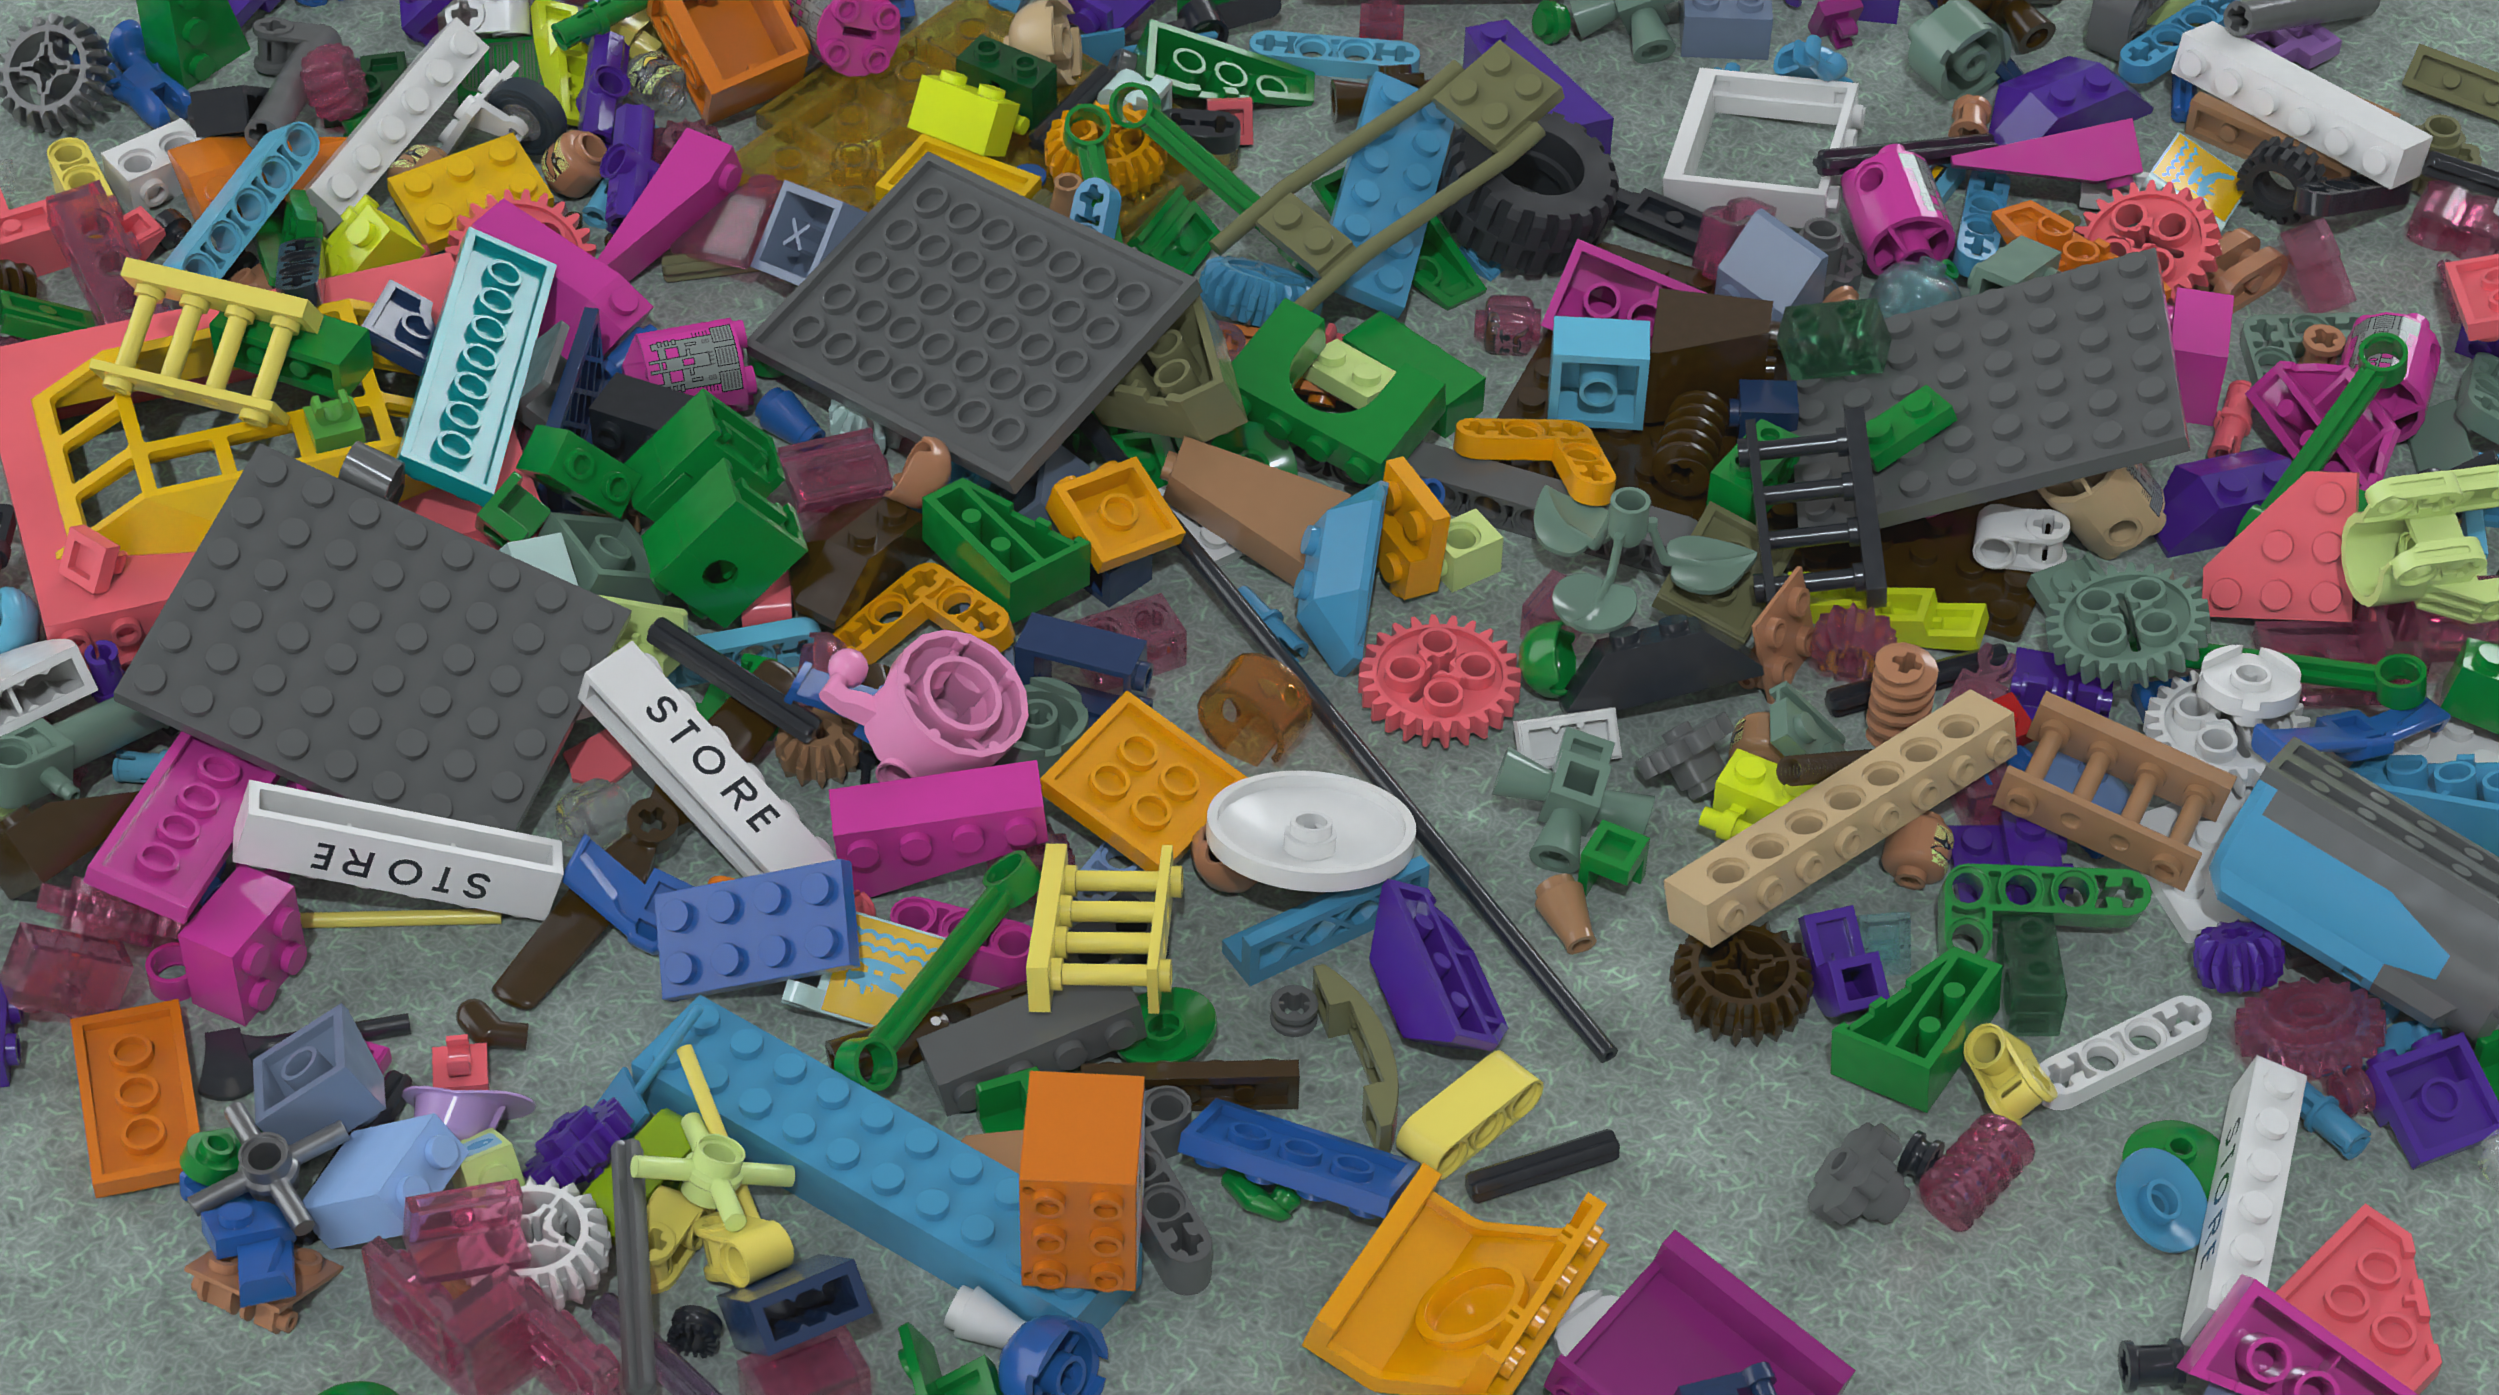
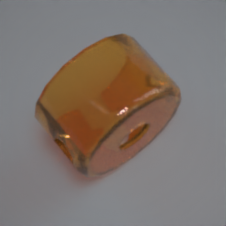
M1242 653L1231 659L1202 693L1197 704L1198 719L1206 735L1224 753L1255 767H1258L1276 744L1278 747L1271 756V759L1274 763L1278 762L1306 729L1313 716L1312 699L1305 684L1286 665L1275 658L1261 653ZM1226 699H1229L1236 709V718L1233 722L1225 719L1223 715V705Z

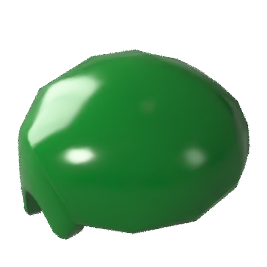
M1562 620L1545 622L1526 632L1519 646L1518 664L1524 680L1539 695L1550 699L1559 698L1567 693V690H1564V688L1576 672V656L1572 646L1576 636L1574 633L1561 628L1566 626Z

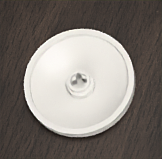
M1279 771L1255 775L1224 788L1212 799L1207 811V844L1213 854L1223 864L1252 880L1290 890L1337 892L1360 889L1381 883L1395 876L1408 865L1415 848L1416 823L1413 815L1404 803L1380 787L1339 774L1318 771Z

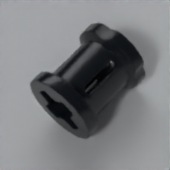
M2169 1338L2166 1344L2137 1346L2131 1340H2122L2118 1349V1369L2123 1390L2135 1392L2138 1386L2161 1384H2170L2174 1390L2183 1389L2187 1373L2176 1368L2185 1355L2181 1339Z

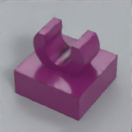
M1825 0L1818 2L1807 25L1811 35L1814 34L1820 38L1829 36L1830 42L1836 50L1852 46L1853 43L1850 37L1859 33L1856 23L1864 8L1862 1Z

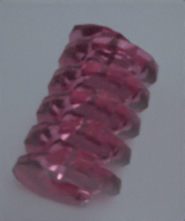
M1991 1113L1980 1115L1971 1124L1970 1128L1960 1135L1958 1141L1952 1144L1946 1150V1153L1934 1163L1933 1167L1921 1177L1919 1190L1926 1209L1937 1221L1955 1232L1967 1231L1974 1225V1219H1978L1986 1212L1987 1205H1991L1998 1199L1999 1192H2003L2011 1185V1179L2018 1177L2023 1172V1167L2034 1160L2035 1148L2033 1140L2017 1123L2002 1115Z

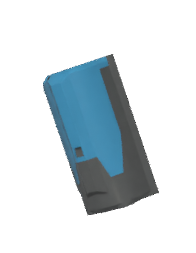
M2294 736L2265 767L2212 859L2209 873L2217 900L2429 1028L2448 1027L2457 1034L2464 1032L2467 1040L2472 1043L2477 1042L2478 1038L2491 1036L2492 1032L2499 1025V857Z

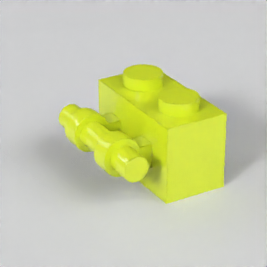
M945 69L941 70L940 76L922 75L908 122V128L982 156L1005 157L1012 132L1024 135L1027 132L1030 124L1029 118L1018 115L1020 104L1005 99V90L987 84H979V88H975L966 84L967 76Z
M364 194L355 206L349 205L340 215L343 221L328 238L323 237L322 245L326 259L325 278L420 259L426 250L403 224L379 211V204L373 198Z
M1737 748L1716 780L1713 808L1706 806L1703 809L1699 825L1715 831L1716 838L1727 841L1817 784L1789 786L1786 784L1784 786L1777 778V763Z

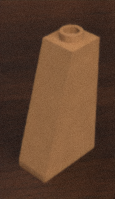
M1187 436L1183 438L1179 453L1168 452L1159 477L1168 481L1163 496L1167 503L1293 587L1299 572L1304 569L1306 554L1301 553L1300 547L1307 526L1314 525L1327 510L1351 497V494Z

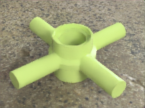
M696 1112L686 1114L681 1120V1126L692 1149V1152L686 1158L634 1155L630 1166L633 1178L683 1181L681 1186L683 1195L695 1205L708 1209H718L725 1228L731 1232L741 1230L747 1222L735 1194V1190L741 1184L792 1187L795 1181L793 1165L744 1162L746 1155L744 1148L732 1138L720 1134H709L702 1116Z

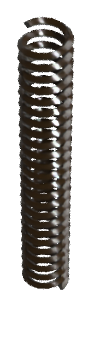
M1873 749L1785 756L1777 765V778L1784 786L1786 784L1789 786L1819 784Z

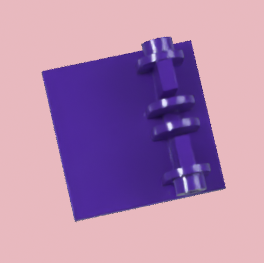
M2017 647L2010 692H2013L2032 721L2046 691L2109 718L2113 700L2114 680L2106 689L2101 688L2100 678L2098 677L2087 684H2083L2081 672L2068 676L2065 664H2055L2053 653Z

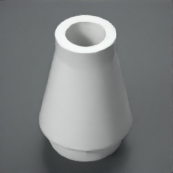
M962 1285L948 1309L944 1326L954 1331L955 1338L1003 1349L1008 1339L1027 1321L1021 1319L980 1286L971 1289Z

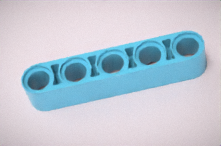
M298 121L272 130L264 135L162 265L184 271L187 269L188 272L221 279L316 158L320 148V141L314 128L307 123ZM287 140L291 144L292 152L288 147ZM262 172L267 178V184L263 180ZM237 204L241 208L242 217L238 213ZM211 236L216 241L217 250L212 245Z

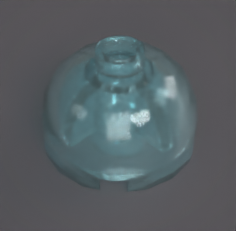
M1921 256L1919 262L1903 260L1892 264L1883 271L1869 293L1866 307L1868 310L1874 311L1880 319H1885L1895 314L1908 313L1931 307L1941 302L1961 299L1962 294L1956 282L1944 274L1947 269L1945 264L1936 259Z

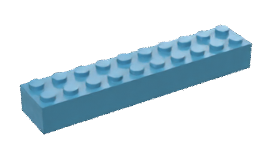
M699 995L631 1062L633 1080L637 1084L695 1004H700L703 1006L702 1014L676 1050L687 1044L692 1045L728 1137L737 1141L745 1150L744 1162L794 1166V1184L792 1187H782L783 1189L958 1290L962 1285L971 1289L980 1286L1025 1321L1047 1314L1062 1315L1091 1323L1101 1331L1135 1292L1118 1290L1114 1292H1101L1096 1289L1077 1288L1043 1289L1036 1286H1021L1018 1173L702 995ZM675 1050L641 1096L648 1111L655 1115L664 1108L671 1109L682 1116L691 1112L701 1115ZM1142 1243L1139 1246L1136 1290L1142 1284Z

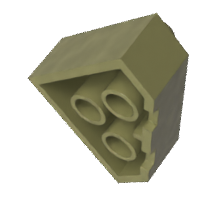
M1201 295L1192 302L1095 407L1093 411L1102 425L1181 439L1187 436L1201 442H1206L1219 435L1227 434L1236 427L1248 422L1224 334Z

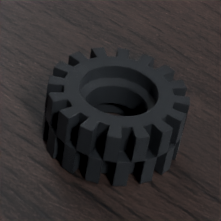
M2275 136L2269 142L2266 139L2260 142L2242 164L2236 177L2240 179L2236 184L2237 190L2245 191L2240 198L2244 204L2250 201L2254 204L2250 211L2255 215L2261 210L2265 213L2263 219L2270 221L2275 216L2279 225H2285L2288 220L2291 224H2294L2301 217L2304 219L2307 214L2292 209L2297 185L2327 180V177L2322 176L2326 169L2324 164L2315 165L2319 158L2315 151L2310 155L2304 152L2308 145L2301 142L2298 147L2293 146L2294 138L2286 137L2281 143L2280 137ZM2269 171L2285 176L2293 185L2294 190L2286 189L2276 183Z

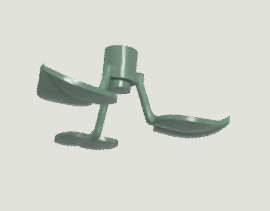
M1545 485L1538 497L1534 510L1535 536L1542 547L1554 554L1564 557H1575L1585 552L1588 547L1594 551L1599 550L1602 544L1609 542L1611 538L1614 542L1607 575L1604 580L1594 574L1576 573L1560 580L1553 591L1552 605L1558 617L1566 626H1571L1577 631L1590 634L1616 631L1628 624L1634 617L1638 602L1636 592L1628 586L1614 584L1622 547L1631 548L1639 545L1647 536V533L1650 534L1660 563L1664 566L1672 567L1671 580L1680 588L1697 594H1718L1733 587L1755 563L1757 551L1734 543L1703 536H1681L1672 539L1667 544L1665 550L1657 529L1658 519L1656 517H1649L1651 499L1645 491L1635 487H1624L1613 492L1607 510L1602 506H1590L1579 503L1571 496Z

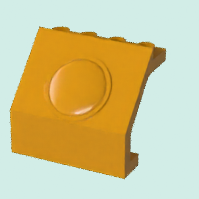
M1423 1163L1315 1318L1302 1346L1364 1387L1377 1393L1397 1395H1512L1610 1245L1600 1238L1605 1229L1596 1224L1607 1204L1588 1192L1570 1223H1567L1563 1228L1486 1222L1471 1216L1435 1193L1434 1189L1442 1174Z

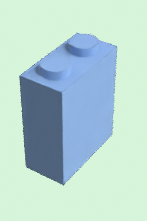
M435 1113L352 1131L349 1135L350 1140L344 1142L302 1200L315 1222L312 1230L330 1249L412 1234L468 1155V1149Z

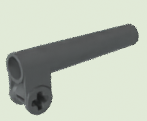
M2381 0L2233 1L2226 7L2223 19L2226 29L2232 35L2245 36L2369 16L2377 10Z
M279 17L262 18L253 23V33L258 37V55L254 57V68L261 73L278 74L245 127V139L253 149L268 132L294 123L337 59L343 44L340 35L331 26L289 21Z

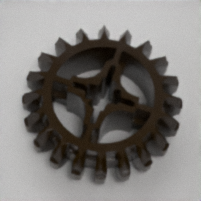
M1769 921L1760 927L1750 923L1712 948L1689 934L1688 938L1685 939V944H1679L1678 950L1675 952L1674 963L1670 967L1669 975L1671 997L1673 998V1004L1679 1006L1681 1020L1693 1019L1692 1024L1694 1025L1695 1033L1707 1030L1708 1028L1711 1029L1714 1042L1723 1035L1731 1036L1735 1048L1742 1038H1749L1758 1047L1763 1040L1764 1034L1777 1042L1783 1030L1793 1032L1799 1019H1804L1805 1013L1809 1009L1810 997L1813 995L1814 988L1810 958L1804 957L1802 943H1789L1790 939L1787 930L1777 933L1771 932Z

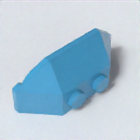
M1381 480L1327 510L1314 525L1307 526L1301 541L1300 551L1302 554H1306L1304 569L1299 572L1293 590L1294 598L1299 599L1296 618L1333 673L1339 677H1346L1363 659L1364 641L1384 509L1389 483Z

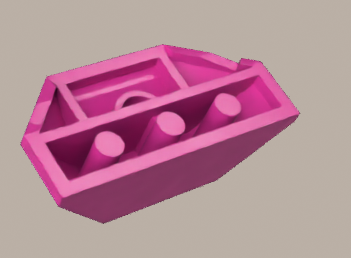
M2279 361L2245 392V395L2292 458L2295 459L2356 372L2348 365L2296 364L2290 361ZM2375 397L2322 470L2329 472H2360L2359 489L2364 491L2383 479L2401 432Z

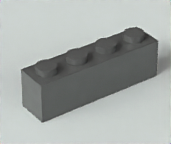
M1116 958L1104 964H1119ZM1064 985L1063 991H1054L1051 1012H1029L1027 994L916 1040L926 1073L948 1117L963 1111L976 1109L975 1086L980 1082L1035 1066L1038 1067L1039 1071L1046 1072L1072 1070L1091 1059L1114 1050L1129 1047L1134 1042L1146 1038L1147 1032L1141 1005L1131 986Z

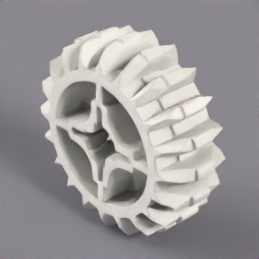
M529 1176L525 1186L515 1187L507 1180L504 1193L498 1194L487 1190L484 1199L485 1205L471 1204L469 1219L461 1221L457 1256L458 1262L461 1263L463 1280L466 1281V1285L472 1286V1292L476 1295L478 1301L488 1299L489 1305L492 1306L494 1312L509 1305L510 1312H512L515 1319L524 1309H532L536 1317L540 1319L544 1308L554 1307L562 1314L565 1301L572 1300L582 1304L585 1289L598 1290L601 1280L600 1274L607 1272V1267L610 1263L611 1233L607 1231V1218L603 1214L602 1208H596V1202L593 1200L591 1193L580 1195L574 1182L559 1189V1184L553 1176L545 1185H537L531 1176ZM565 1232L577 1240L575 1246L565 1243V1237L563 1236ZM495 1247L504 1251L506 1259L503 1262L492 1255Z

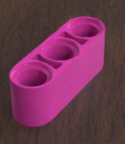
M912 896L903 898L894 904L890 912V921L947 938L969 909ZM1002 918L956 977L998 988L1027 980L1026 965L1032 928L1022 922Z

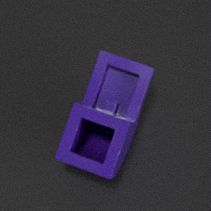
M1854 905L1808 914L1798 918L1807 958H1810V965L1812 967L1811 974L1813 975L1812 981H1814L1813 997L1825 1016L1833 1018L1868 1011L1869 1004L1882 996L1886 1000L1890 998L1879 951L1865 953Z

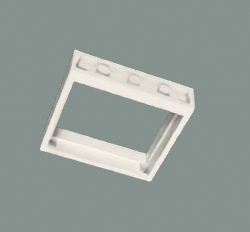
M1700 68L1663 177V195L1727 221L1748 223L1753 214L1761 208L1786 226L1793 228H1804L1805 223L1813 218L1829 219L1831 213H1838L1841 201V186L1839 184L1841 185L1840 178L1842 175L1821 177L1817 189L1695 176L1715 113L1837 125L1830 149L1857 146L1858 132L1855 129L1863 128L1866 107L1858 105L1859 83L1827 82L1820 79Z

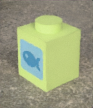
M493 1127L479 1132L468 1139L460 1140L469 1153L451 1179L457 1197L470 1209L471 1204L485 1205L484 1199L487 1190L498 1194L504 1193L507 1180L515 1187L525 1186L513 1144Z

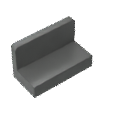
M562 320L535 341L515 416L532 431H534L537 424L546 426L567 359L561 355L570 326Z

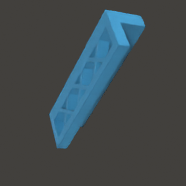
M1420 855L1411 859L1402 871L1390 879L1428 888L1430 865ZM1385 881L1360 889L1324 893L1223 939L1222 953L1249 987L1374 930L1381 887Z

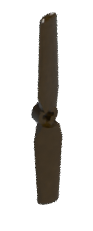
M772 659L764 660L752 673L784 695L787 694L797 676L790 668ZM732 696L708 720L711 726H717L726 734L731 747L746 763H751L778 727ZM655 783L651 796L637 801L628 811L626 834L605 849V851L645 884L656 855L667 852L674 846L677 837L695 824ZM656 820L662 822L661 830L653 828L649 832L643 831V822L649 825L653 824ZM569 888L493 985L492 993L501 1002L519 1010L534 1008L609 926L610 922Z

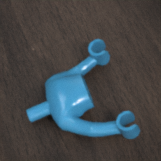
M1817 35L1808 36L1806 42L1799 39L1782 47L1776 54L1773 69L1780 76L1853 83L1850 78L1845 77L1848 71L1847 60L1841 54L1821 46L1822 39ZM1730 62L1725 66V70L1740 72L1741 67L1737 63ZM1715 67V68H1714V69L1724 70V69H1721L1720 67Z

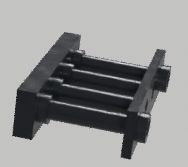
M1864 407L1844 409V427L1835 428V433L1758 441L1755 419L1745 420L1746 438L1737 439L1740 468L1749 467L1762 569V573L1753 574L1756 603H1766L1767 606L1790 576H1774L1771 551L1849 542L1850 547L1859 546L1861 562L1852 563L1853 568L1803 573L1806 588L1810 593L1855 588L1856 593L1865 592L1867 609L1887 607V582ZM1838 453V457L1848 456L1849 472H1842L1841 478L1763 486L1760 461ZM1841 497H1843L1844 502L1853 501L1855 517H1848L1847 523L1768 531L1766 506Z

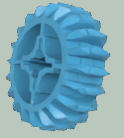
M1217 256L1207 260L1204 271H1201L1199 284L1203 291L1200 295L1210 311H1215L1220 316L1231 318L1232 321H1240L1247 325L1258 327L1264 324L1284 298L1294 302L1314 285L1313 278L1305 277L1303 273L1294 272L1290 268H1283L1274 263L1261 262L1258 259L1250 260L1244 257L1236 258L1232 256ZM1323 302L1311 312L1320 316Z

